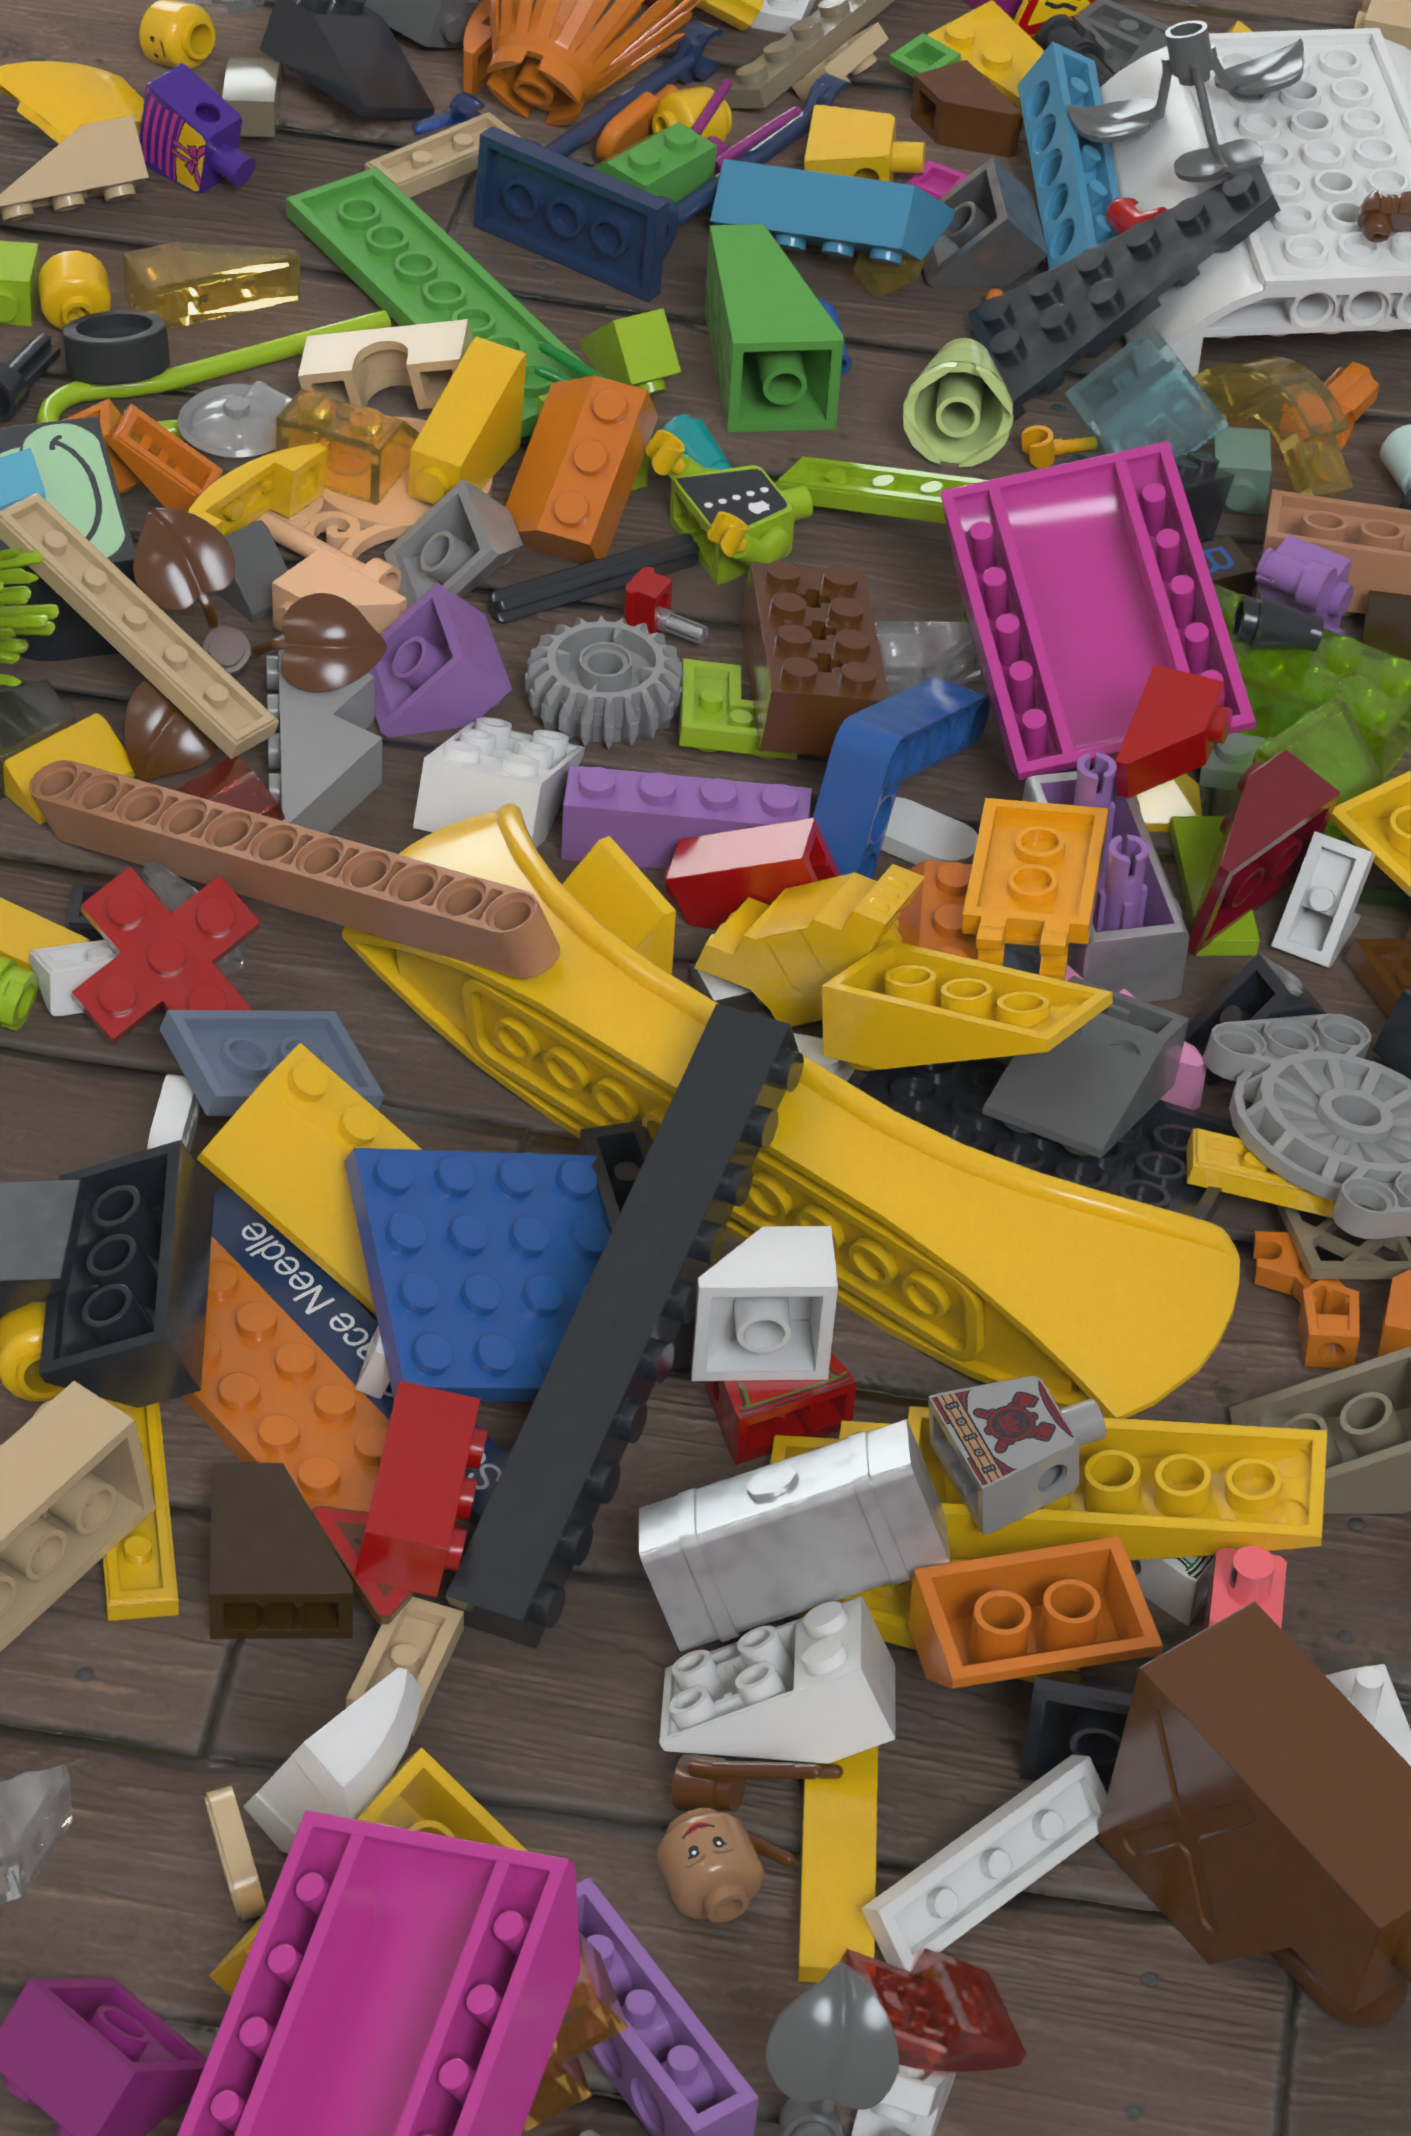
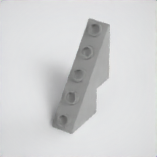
M284 634L280 635L278 638L285 639ZM278 650V655H266L267 691H279V694H267V710L279 720L276 730H280V733H275L272 737L268 738L269 769H281V773H269V810L282 809V814H270V818L328 834L382 783V737L366 730L375 722V676L367 673L352 684L331 692H306L295 688L285 681L281 673V659L284 650Z

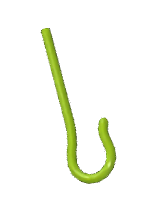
M380 310L167 368L162 374L133 383L106 385L73 381L55 389L41 403L36 421L37 423L59 421L61 414L67 408L81 402L162 393L303 355L307 336L391 327L390 317L386 310ZM178 420L156 421L182 441H186L179 431Z

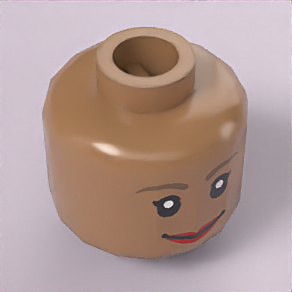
M711 1808L690 1810L678 1816L670 1823L664 1838L657 1848V1866L670 1897L679 1912L687 1917L696 1920H710L714 1923L731 1921L747 1910L750 1901L755 1897L763 1884L764 1869L746 1828L739 1818L733 1815L717 1812Z

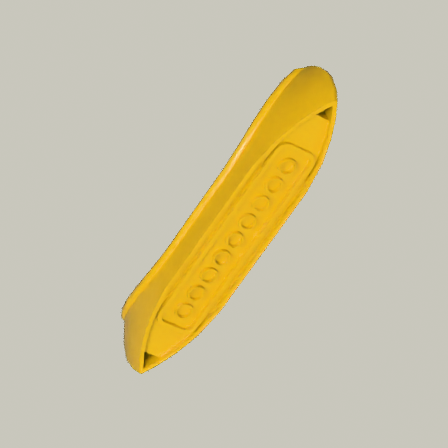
M513 803L501 805L497 811L472 816L442 827L400 852L399 854L526 890L534 894L559 943L560 955L557 961L547 971L538 976L516 978L345 926L342 931V938L425 1022L480 1069L555 1124L580 1139V1129L642 1121V1126L648 1129L651 1142L653 1143L716 1002L654 965L604 927L552 873L536 849L526 828L520 807ZM803 1055L804 1064L799 1083L792 1092L786 1091L777 1110L778 1126L774 1139L767 1149L760 1148L752 1166L753 1179L749 1195L742 1206H734L726 1224L729 1234L744 1242L762 1227L831 1226L838 1282L837 1302L889 1335L983 1383L990 1384L1027 1376L1040 1378L1059 1409L1093 1399L1098 1404L1104 1418L1127 1419L1156 1405L1201 1370L1219 1345L1234 1313L1239 1289L1240 1257L1231 1238L1221 1227L1188 1215L1046 1175L964 1145L892 1110Z

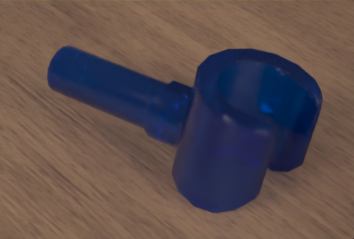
M466 92L459 93L451 101L448 110L413 122V132L415 135H419L446 125L463 123L481 115L477 110H481L485 105L472 94Z

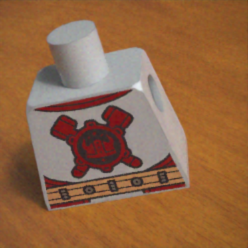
M1034 1376L928 1396L930 1444L982 1535L992 1533L1072 1493L1079 1485V1447L1106 1437L1104 1418L1095 1400L1088 1399L1059 1409L1042 1379Z

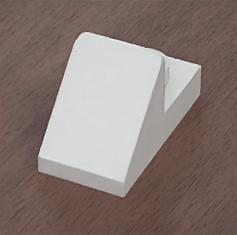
M1315 831L1271 946L1330 968L1359 922L1361 915L1355 913L1354 910L1376 854Z
M898 2046L899 2067L891 2090L879 2104L869 2109L858 2110L851 2136H889L894 2127L911 2136H934L953 2085L958 2065Z

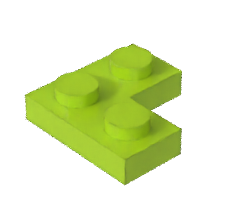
M683 658L682 671H684L685 676L682 679L681 687L683 689L679 706V746L693 747L704 752L727 751L751 754L763 759L785 758L797 760L798 754L760 751L753 701L741 699V665Z

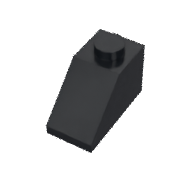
M1258 953L1188 1023L1185 1042L1193 1045L1203 1057L1212 1029L1217 1024L1327 1013L1297 976ZM1207 1068L1205 1084L1212 1085L1227 1080L1214 1074Z

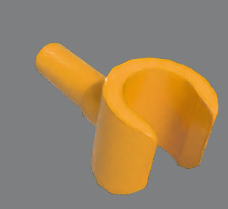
M1042 425L1030 426L1021 434L1022 451L1029 454L1030 463L1038 469L1050 467L1054 463L1055 456L1097 449V439L1094 436L1065 440L1054 439L1052 430Z

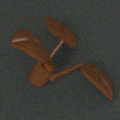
M157 508L147 514L134 553L133 571L138 588L159 608L172 612L185 610L198 599L210 631L205 638L203 649L234 679L246 671L250 659H258L261 655L275 650H284L281 659V673L287 683L306 692H331L348 686L365 676L385 654L387 649L385 640L371 626L362 613L344 598L328 593H314L304 596L288 608L282 621L285 639L278 638L256 646L250 645L248 638L241 630L232 626L220 625L208 596L210 593H216L227 588L235 576L233 551L222 533L206 520L183 510ZM145 679L132 693L125 713L124 738L129 761L139 780L148 782L163 776L190 771L203 765L217 752L219 747L148 679Z

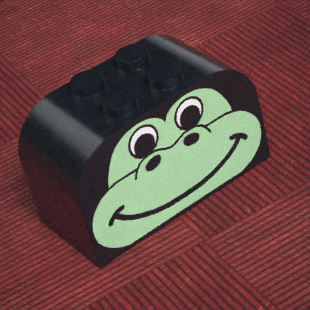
M98 416L16 425L0 429V457L31 448L45 489V500L137 586L133 571L135 548ZM0 540V551L10 549ZM29 566L17 568H22L26 572L37 575L39 577L38 580L24 584H4V587L27 586L30 589L31 597L27 604L22 605L55 604L59 609L57 618L48 620L55 624V630L51 635H16V637H11L25 639L29 644L26 652L19 653L20 657L36 661H61L119 653Z

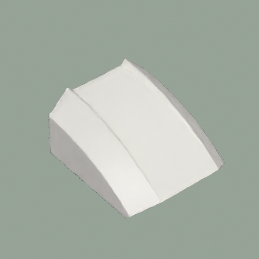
M395 1669L304 1741L264 1786L243 1806L281 1852L289 1853L305 1810L355 1819L392 1777L409 1744L418 1717L423 1690L422 1686L407 1669Z

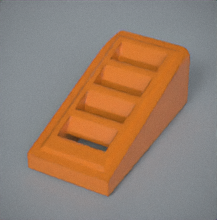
M132 404L125 409L108 442V445L165 508L188 512L196 499L216 482L223 472L216 464ZM132 432L140 439L139 444L130 438Z

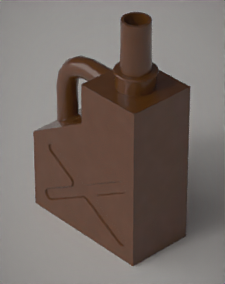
M1253 1601L1139 1667L1097 1840L1208 1964L1270 1952L1302 1989L1332 2017L1355 2028L1380 2027L1388 2024L1401 2009L1411 1984V1766L1269 1615Z

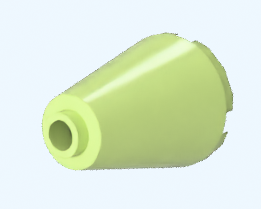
M959 338L948 342L911 384L903 404L904 430L912 446L929 461L938 464L941 461L959 464L958 467H972L991 459L1006 444L1014 420V406L1011 395L989 352L981 343L969 338Z

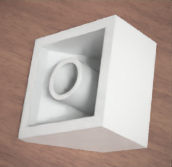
M831 1226L762 1227L698 1278L691 1381L828 1380L838 1292Z

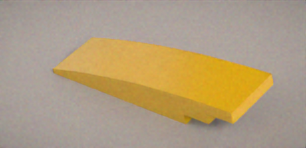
M909 1406V1425L945 1513L951 1559L972 1560L1116 1536L1121 1537L1129 1560L1213 1556L1216 1550L1221 1548L1238 1550L1245 1546H1259L1267 1551L1322 1545L1327 1430L1104 1418L1106 1437L1079 1447V1485L1072 1493L992 1533L982 1535L930 1444L929 1407ZM842 1421L839 1439L775 1435L770 1464L839 1442L848 1436L863 1431L869 1432L890 1424Z

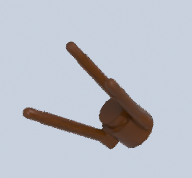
M684 1753L678 1761L673 1776L672 1800L674 1807L681 1811L688 1812L698 1808H711L717 1812H736L744 1797L745 1778L839 1779L843 1775V1769L840 1765L734 1761L703 1754ZM747 1830L757 1854L765 1858L768 1857L787 1867L795 1863V1856L791 1852Z

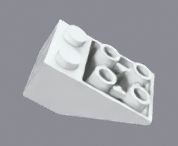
M491 717L477 718L476 722H470L424 757L413 828L434 832L466 818L497 811L501 805L513 803L520 807L526 828L537 848L545 841L565 797L569 766H579L584 756L585 747L568 743L569 737L560 732L536 730L533 735L512 731V724L505 720Z
M862 1596L843 1603L830 1601L820 1604L810 1610L805 1617L778 1627L769 1625L757 1627L747 1632L737 1642L710 1652L707 1650L692 1651L679 1658L672 1666L665 1668L659 1740L663 1751L828 1764L895 1740V1663Z

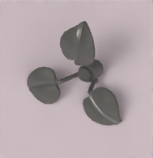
M1203 21L1181 22L1169 27L1165 31L1169 56L1161 58L1163 71L1157 100L1141 97L1092 107H1078L1069 104L1067 106L1069 118L1074 129L1084 138L1100 143H1112L1131 139L1147 133L1152 128L1151 121L1160 120L1164 117L1173 75L1178 78L1179 84L1195 86L1209 148L1196 149L1181 155L1174 162L1175 174L1179 179L1187 182L1216 180L1223 178L1227 174L1233 175L1244 172L1257 164L1261 166L1264 161V154L1261 145L1250 139H1237L1219 145L1205 87V82L1211 78L1210 71L1213 69L1215 73V86L1225 91L1237 89L1242 95H1259L1281 90L1298 82L1303 75V41L1300 38L1298 41L1272 53L1224 69L1218 59L1216 45H1211L1207 24Z
M843 1962L834 1965L817 1984L790 2003L778 2016L769 2032L765 2053L768 2071L777 2087L786 2096L790 2097L780 2112V2136H843L841 2117L835 2102L857 2110L872 2108L883 2100L896 2080L899 2067V2051L896 2035L887 2012L878 1996L864 1979Z

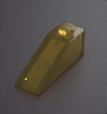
M172 242L123 253L125 299L134 311L154 313L164 318L167 330L300 299V255L296 249Z

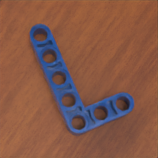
M932 677L852 714L844 720L831 749L813 818L817 822L840 875L855 872L870 879L873 878L900 783L973 746L980 738L989 717L991 708L989 696L941 678Z

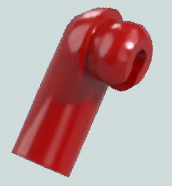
M1131 197L1116 198L1107 208V224L1117 235L1128 231L1135 224L1145 222L1168 209L1159 207L1143 213L1136 208L1135 205L1139 204L1136 199Z

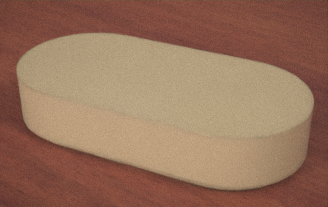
M232 1785L206 1792L207 1796L204 1797L236 1917L245 1921L262 1916L266 1912V1905Z

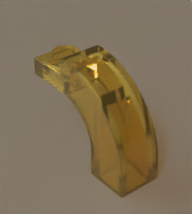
M1260 356L1214 366L1191 378L1208 429H1214L1215 426H1228L1246 422L1255 418L1271 431L1280 446L1296 493L1328 498L1340 495L1354 488L1335 436L1347 430L1349 425L1330 390L1309 369L1284 357Z

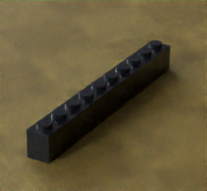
M716 1003L445 1595L451 1608L464 1611L465 1626L537 1649L546 1627L553 1628L558 1622L565 1604L566 1594L564 1586L573 1566H580L590 1551L593 1540L592 1524L601 1503L608 1504L616 1493L621 1473L619 1463L628 1443H636L644 1430L648 1413L646 1403L655 1383H662L670 1372L674 1359L673 1342L681 1324L690 1323L695 1316L698 1278L705 1273L708 1264L715 1265L719 1261L726 1244V1224L734 1206H742L749 1195L753 1179L752 1166L760 1148L767 1149L772 1143L778 1126L777 1110L786 1091L792 1092L797 1087L801 1078L804 1057L798 1050L791 1024Z

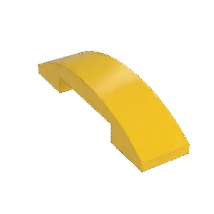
M319 443L301 445L273 452L249 461L222 476L209 486L196 499L188 512L209 522L223 536L249 525L270 509L290 518L323 495L328 448Z

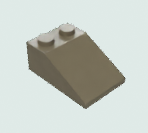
M1411 1346L1229 1407L1232 1425L1327 1430L1323 1514H1403L1411 1511Z

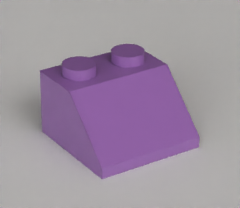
M438 582L381 634L386 642L387 649L381 660L369 672V674L375 676V717L380 732L388 738L464 728L470 722H476L477 718L482 717L489 710L496 707L503 697L512 690L486 615Z

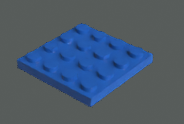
M353 1148L344 1163L394 1400L400 1380L481 1399L480 1401H535L611 1235L606 1227L597 1190V1175L592 1168L597 1155Z

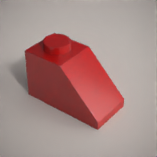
M1154 664L1115 761L1117 765V796L1131 798L1207 764L1214 743L1223 744L1231 726L1233 711L1232 708L1225 707L1224 681Z

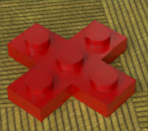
M129 866L81 904V912L118 956L72 991V999L112 1046L161 1007L166 1012L167 1010H252L215 964L260 929L261 922L221 875L217 876L175 911L170 913L131 866Z

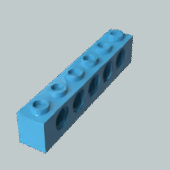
M1055 42L1048 46L1018 84L1043 236L1048 253L1049 270L1079 256L1086 249L1096 247L1118 236L1107 224L1106 214L1111 202L1116 198H1120L1110 143L1094 142L1081 136L1074 129L1067 109L1068 104L1078 107H1092L1103 104L1095 61Z

